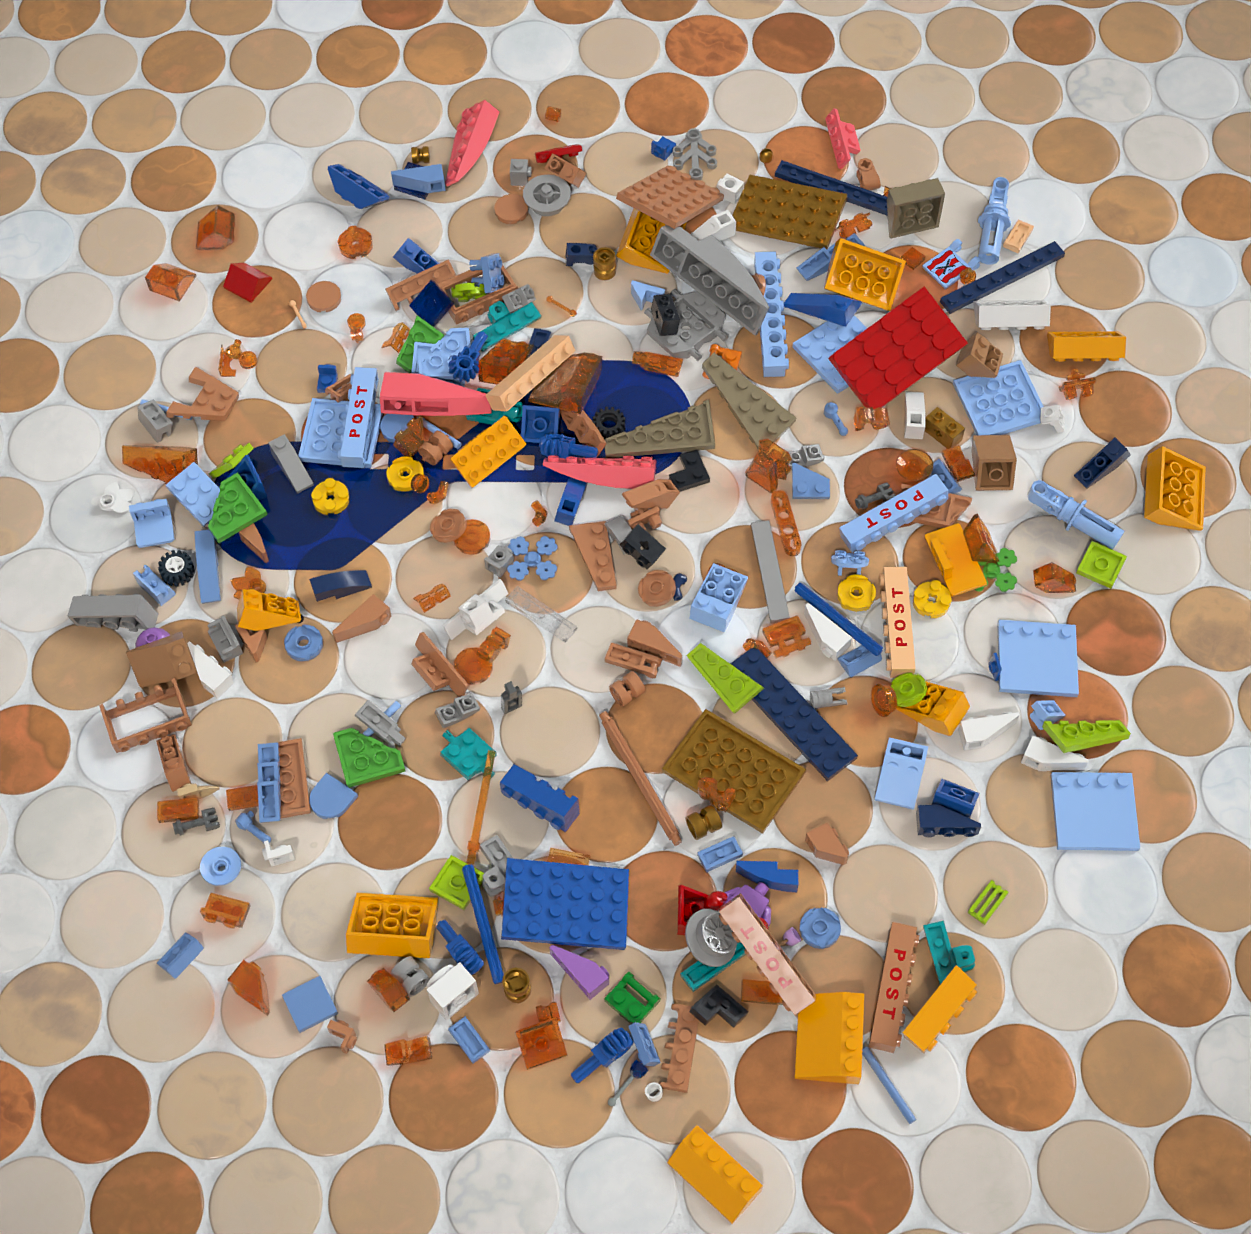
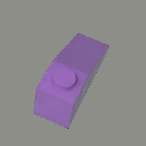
M551 945L549 947L550 955L589 1000L609 985L610 975L603 966L599 967L596 962L557 946Z

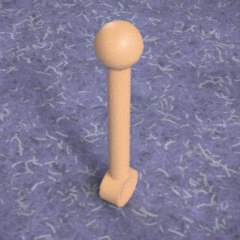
M291 300L289 305L293 307L303 329L307 328L296 307V302Z

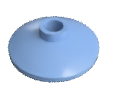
M228 847L211 849L203 856L200 863L202 877L206 882L215 886L229 884L236 879L241 870L239 855ZM220 867H225L223 871H219Z

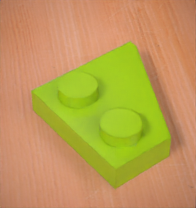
M250 443L244 446L238 445L232 450L233 454L226 456L222 460L223 462L214 468L209 475L212 479H215L231 470L254 448Z

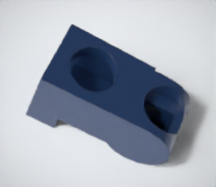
M567 243L565 252L566 266H573V263L593 265V254L598 247L587 243Z

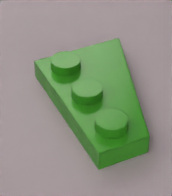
M416 316L408 338L397 357L396 364L408 373H411L414 343L436 344L444 337V334L419 316Z

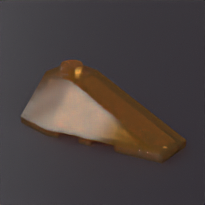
M122 445V462L128 467L147 473L152 478L159 479L167 484L193 462L198 465L197 448Z

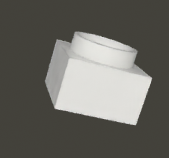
M460 962L455 967L452 964L443 967L427 983V993L430 1002L446 1021L479 994L476 980Z

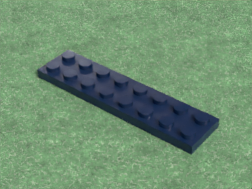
M756 646L730 663L764 687L752 701L827 782L858 758L853 749Z

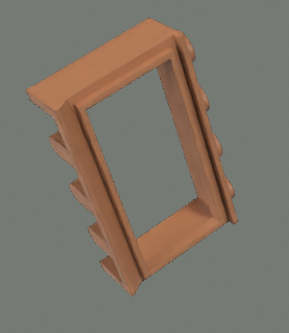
M503 264L501 273L507 286L457 308L445 290L452 287L455 289V285L463 282L471 283L473 277L483 276L482 270H468L436 284L437 294L456 325L466 322L477 315H482L484 312L489 311V307L498 301H502L505 304L502 296L518 289V286H516Z
M175 678L171 679L173 687L163 690L161 685H157L153 688L155 693L144 697L142 692H137L135 694V701L125 704L123 699L116 700L117 707L106 711L103 704L99 705L111 744L116 753L126 752L137 745H145L151 740L163 738L170 733L183 731L187 727L192 726ZM177 696L183 713L182 717L117 740L111 719Z

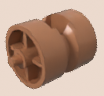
M438 430L428 438L429 442L425 441L418 448L423 458L422 460L427 461L431 465H436L443 458V455H446L453 448L449 436Z

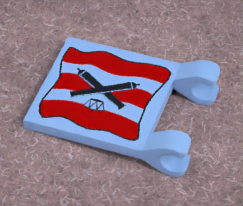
M956 239L948 248L922 265L944 289H947L970 271L980 267L979 262L981 260L977 256L967 264L955 253L962 248V242L959 239Z

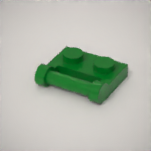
M627 972L622 980L604 998V1001L630 1024L635 1022L641 1023L661 1000L660 997L653 995L635 980L634 975L630 972ZM630 985L648 1001V1004L644 1006L624 988Z

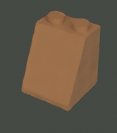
M973 435L971 452L976 491L1013 490L1017 458L1010 435Z

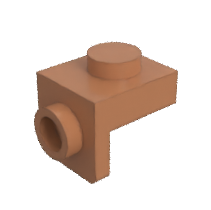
M330 1020L327 1029L330 1034L344 1039L341 1044V1050L347 1054L349 1049H353L356 1044V1033L354 1029L349 1027L348 1023L342 1020H337V1022Z

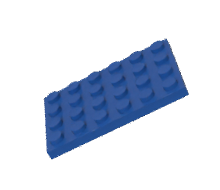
M507 858L501 939L625 950L629 869Z

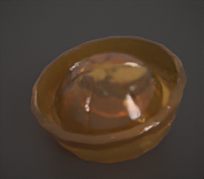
M874 685L871 691L873 708L879 716L887 717L897 708L896 693L889 685Z

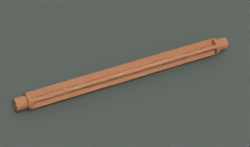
M606 711L602 712L599 717L602 720L603 727L668 839L673 842L674 846L682 843L676 826L614 720Z

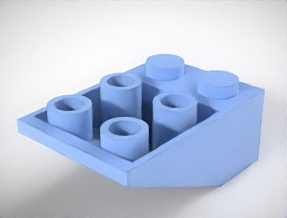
M713 563L691 605L689 619L725 632L743 593L748 576Z
M889 737L875 801L914 810L928 746Z

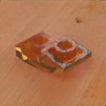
M960 445L942 451L941 454L957 482L975 477L969 459H965Z
M428 1036L409 1041L402 1039L384 1044L386 1064L388 1066L432 1059L431 1042Z

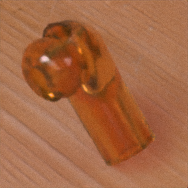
M441 481L437 492H429L427 494V500L430 504H437L445 500L449 486L448 482Z
M748 638L743 643V648L746 651L751 648L758 649L766 658L772 654L768 647L760 640Z

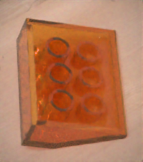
M586 352L569 356L535 386L528 402L581 414L601 375L603 356Z

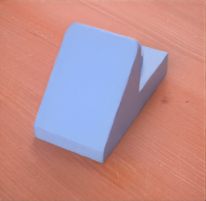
M631 281V294L641 311L646 301L652 303L654 295L665 294V289Z
M1054 700L1036 701L1031 705L1034 711L1030 714V718L1040 730H1043L1044 721H1051L1053 724L1066 716Z

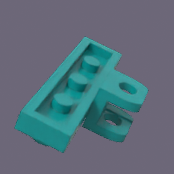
M502 301L491 305L487 316L492 325L482 330L488 335V338L481 351L484 352L541 319V314L531 302L511 314Z
M944 921L923 925L940 985L956 965L963 972L970 971L975 967V957L971 946L962 945L951 948Z
M741 942L737 943L734 956L725 965L710 967L697 961L680 973V976L692 992H694L745 956V947Z

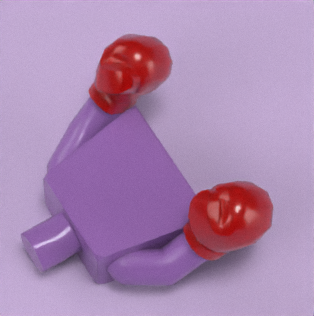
M759 882L754 889L744 885L742 888L736 887L726 892L715 891L706 899V908L718 911L720 907L741 893L767 929L771 924L769 900L764 897L769 888L762 882Z

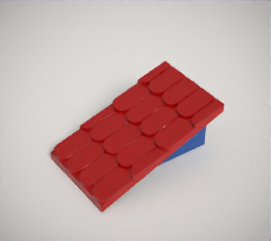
M924 286L837 350L828 359L872 416L964 348L968 342Z

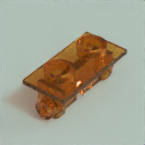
M870 212L867 214L859 213L850 221L848 219L839 222L835 232L840 230L839 236L846 239L853 233L856 234L854 228H857L858 233L870 229L872 221L867 219Z

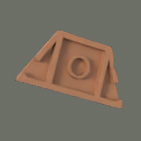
M902 484L901 493L913 486ZM948 493V500L943 505L935 506L927 514L919 515L912 522L939 528L949 527L971 505L972 498Z

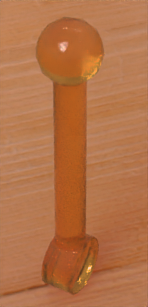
M552 296L546 298L547 302L554 303L567 311L572 317L577 315L575 310H570L555 301Z

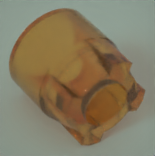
M548 106L545 119L559 122L561 109Z

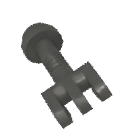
M888 483L877 486V493L867 497L863 494L859 495L855 499V504L858 509H866L869 503L880 499L886 502L895 497L896 494H893L894 491L892 488H889L890 485Z
M216 809L201 810L202 817L182 823L180 819L176 820L175 823H172L175 835H184V830L205 825L206 831L219 828V822H215L218 820V817L213 815L216 813Z

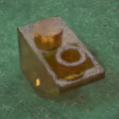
M421 415L417 419L412 418L406 425L408 428L405 431L400 430L394 437L396 440L393 446L405 457L412 458L418 452V448L424 443L423 417Z
M1051 562L1033 570L1035 587L1043 592H1076V578L1074 574Z
M384 968L374 972L371 978L367 980L375 993L393 1012L410 1000L399 981Z

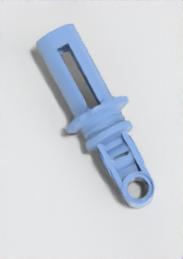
M998 177L994 180L989 203L984 208V213L978 218V223L983 229L978 258L982 263L988 265L996 264L999 261L1003 232L1011 226L1008 209L1006 208L1009 182L1004 177ZM990 230L995 231L993 246L988 245Z
M1035 481L1028 492V500L1044 509L1047 513L1056 516L1059 521L1063 520L1066 522L1067 531L1073 526L1112 550L1125 532L1123 529L1085 507L1087 500L1077 503L1073 497L1066 496L1063 492L1056 490L1044 481Z

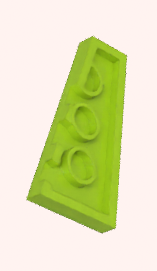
M1099 720L1095 723L1078 721V724H1069L1068 721L1052 724L1051 721H1044L1042 726L1063 753L1127 740L1131 734L1120 720Z

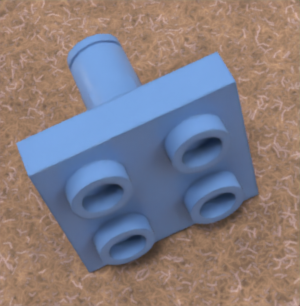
M499 253L483 256L480 260H470L469 265H476L470 267L471 271L482 270L483 277L472 278L471 283H475V287H480V284H484L485 293H492L503 288L504 276L501 273L502 259Z

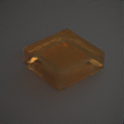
M912 247L901 256V259L905 260V264L914 270L925 261L926 256Z

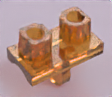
M1072 369L1071 375L1066 376L1068 382H1063L1062 386H1059V391L1064 392L1066 400L1077 397L1076 389H1081L1083 397L1092 396L1094 394L1093 385L1096 383L1095 377L1082 379L1085 378V373H1079L1078 369Z

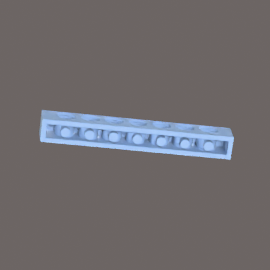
M755 252V273L765 277L766 288L763 297L769 306L760 327L763 377L785 376V370L789 369V359L785 358L788 348L787 344H784L786 329L782 327L785 326V315H781V311H784V303L780 301V297H782V286L779 287L781 272L778 273L777 270L780 269V259H776V252Z

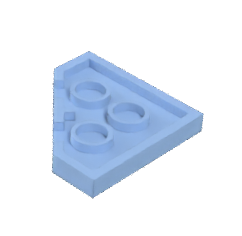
M451 328L418 361V373L439 380L453 379V374H449V361L452 360L453 355L458 356V353L462 352L465 346H471L469 328Z

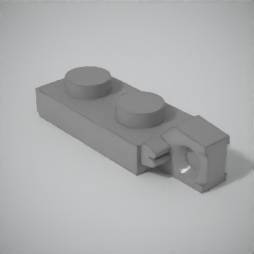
M369 700L355 714L356 718L384 741L386 740L388 743L393 741L399 747L405 742L406 738L399 733L401 729L398 727V724Z

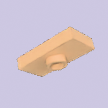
M1018 219L1006 238L1003 247L1019 254L1034 226Z

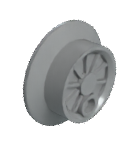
M555 175L534 177L525 185L523 190V198L527 206L541 216L558 214L567 205L571 196L568 183Z
M702 909L695 912L687 922L685 937L688 948L692 955L704 965L710 967L725 965L734 956L738 942L733 938L730 926H725L720 920V913L718 911Z

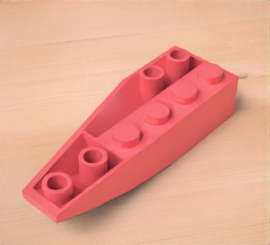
M486 100L466 108L461 114L462 119L456 128L457 132L445 181L447 187L458 182L471 169L490 139L499 111Z
M384 373L380 392L381 413L422 416L492 413V408L485 396L486 393L423 374Z
M551 455L543 461V466L558 473L601 486L634 489L655 481L656 460H652L651 457H641V459H634L633 456H623V458L566 457L564 459Z

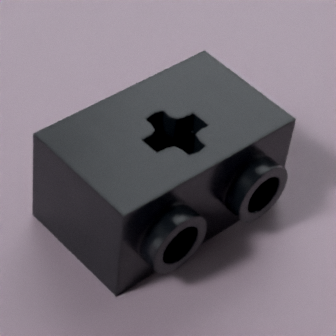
M671 294L654 295L651 313L659 335H677L680 318Z
M639 524L619 544L626 554L631 555L636 559L638 565L649 569L666 550L662 544Z

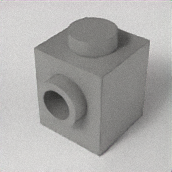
M511 159V185L525 186L532 173V168L528 167V159Z

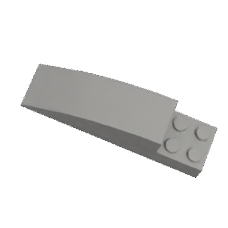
M667 225L661 227L650 256L756 336L769 306L755 280L740 261L712 235L698 241L680 226L676 229Z

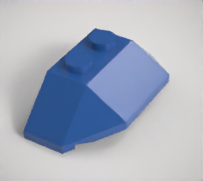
M341 164L328 166V172L335 192L342 199L354 204L356 208L363 209L389 200V195L384 190L361 175L344 168Z

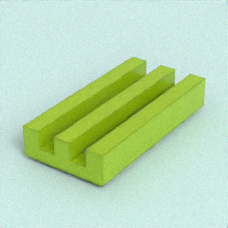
M991 880L969 909L968 914L985 925L1009 892L1007 890L1004 891L1000 885L997 886ZM992 888L994 890L978 913L974 912ZM998 893L1001 894V896L990 909V911L987 913V915L984 918L981 917V915L992 902V900L995 898V896Z

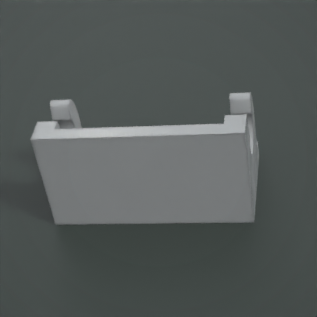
M154 399L138 406L139 421L157 443L162 441L163 433L166 432L168 437L171 435L173 423Z
M224 615L207 625L210 629L208 634L224 663L243 654L240 644Z

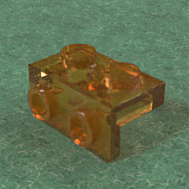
M210 893L205 908L201 907L200 913L204 920L209 923H216L217 921L223 923L228 928H242L251 905L248 902Z

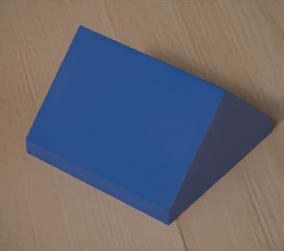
M523 405L521 437L525 442L539 443L540 438L546 434H559V408Z
M245 455L227 478L238 472L259 501L267 496L263 483L249 455Z
M941 779L932 805L943 806L970 818L980 793Z

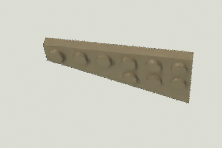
M713 353L702 363V369L712 384H715L719 394L726 400L729 409L741 427L746 430L749 439L756 445L759 454L762 456L795 423L797 418L717 354Z
M709 400L696 407L694 405L690 406L688 410L683 412H675L651 421V424L642 427L640 425L635 427L633 431L622 432L604 439L606 442V458L686 452L696 449L697 451L715 449Z

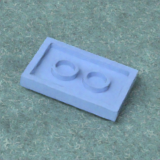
M193 462L167 483L166 488L205 527L212 519L214 504L219 496L220 489Z

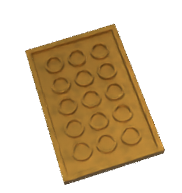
M749 175L732 216L736 221V231L821 249L825 247L827 250L847 201V194Z
M705 709L666 762L662 772L763 834L806 773V769Z

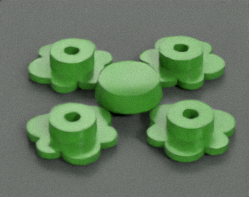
M980 547L975 550L972 549L978 564L984 566L983 574L985 579L996 578L995 585L1002 592L1015 588L1017 578L1011 576L1009 572L1005 574L1000 573L999 567L1004 565L1010 567L1011 564L1017 562V557L1013 550H1008L1007 548L1000 549V552L995 555L997 564H987L988 554L984 552V549ZM986 586L977 588V589H975V590L978 591V592H980V591H982V590L984 589V587H986Z

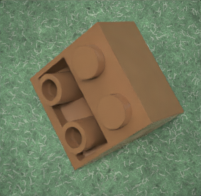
M977 332L967 340L968 344L961 349L956 366L970 377L995 378L999 372L1003 353Z

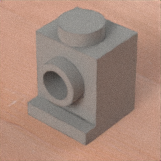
M498 545L484 559L485 569L501 578L507 571V567L514 563L512 550L507 546L502 548Z

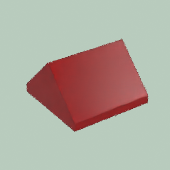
M244 262L230 263L223 287L252 303L269 284L272 277Z
M678 885L677 935H685L687 922L695 912L707 909L705 902L709 895L684 885Z

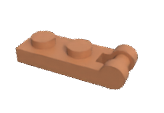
M615 643L610 644L605 656L606 663L645 674L649 678H656L657 668L662 663V659L657 656ZM645 663H650V667L645 666Z

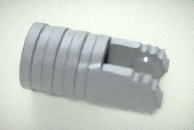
M845 687L810 691L811 706L816 709L847 705V700L833 701L832 694L846 692Z

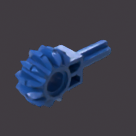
M478 332L470 347L465 346L462 352L458 353V356H452L448 366L449 374H453V380L459 378L460 383L463 380H466L468 383L470 379L474 380L476 378V374L479 373V351L488 338L485 332Z
M550 433L540 438V451L546 457L554 455L566 459V457L579 455L596 458L598 455L596 447L575 444V438L567 437L563 434Z
M446 920L439 921L436 928L448 944L445 947L457 964L460 962L471 975L477 973L484 965L481 957L461 934H456Z
M618 1028L604 1037L598 1045L591 1049L594 1055L571 1073L573 1080L576 1083H580L599 1066L603 1065L607 1068L611 1063L623 1056L633 1045V1040L629 1033L623 1028Z

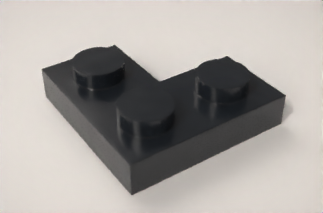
M697 449L680 454V460L685 470L669 474V480H671L679 492L710 483V477Z
M716 984L691 1007L689 1012L705 1026L718 1014L734 1028L747 1016L749 1011Z

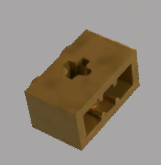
M936 407L925 417L924 431L949 451L962 441L965 428L939 407Z

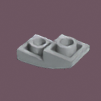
M529 284L502 296L509 312L515 311L536 300L534 291L530 288Z
M819 444L805 445L800 450L783 452L781 456L787 471L792 470V463L809 467L824 461Z
M621 515L604 523L612 540L616 539L618 545L632 530ZM619 545L623 555H625L626 553L622 550V547Z
M470 693L455 698L451 704L436 708L435 714L442 728H446L480 711V707L473 694Z

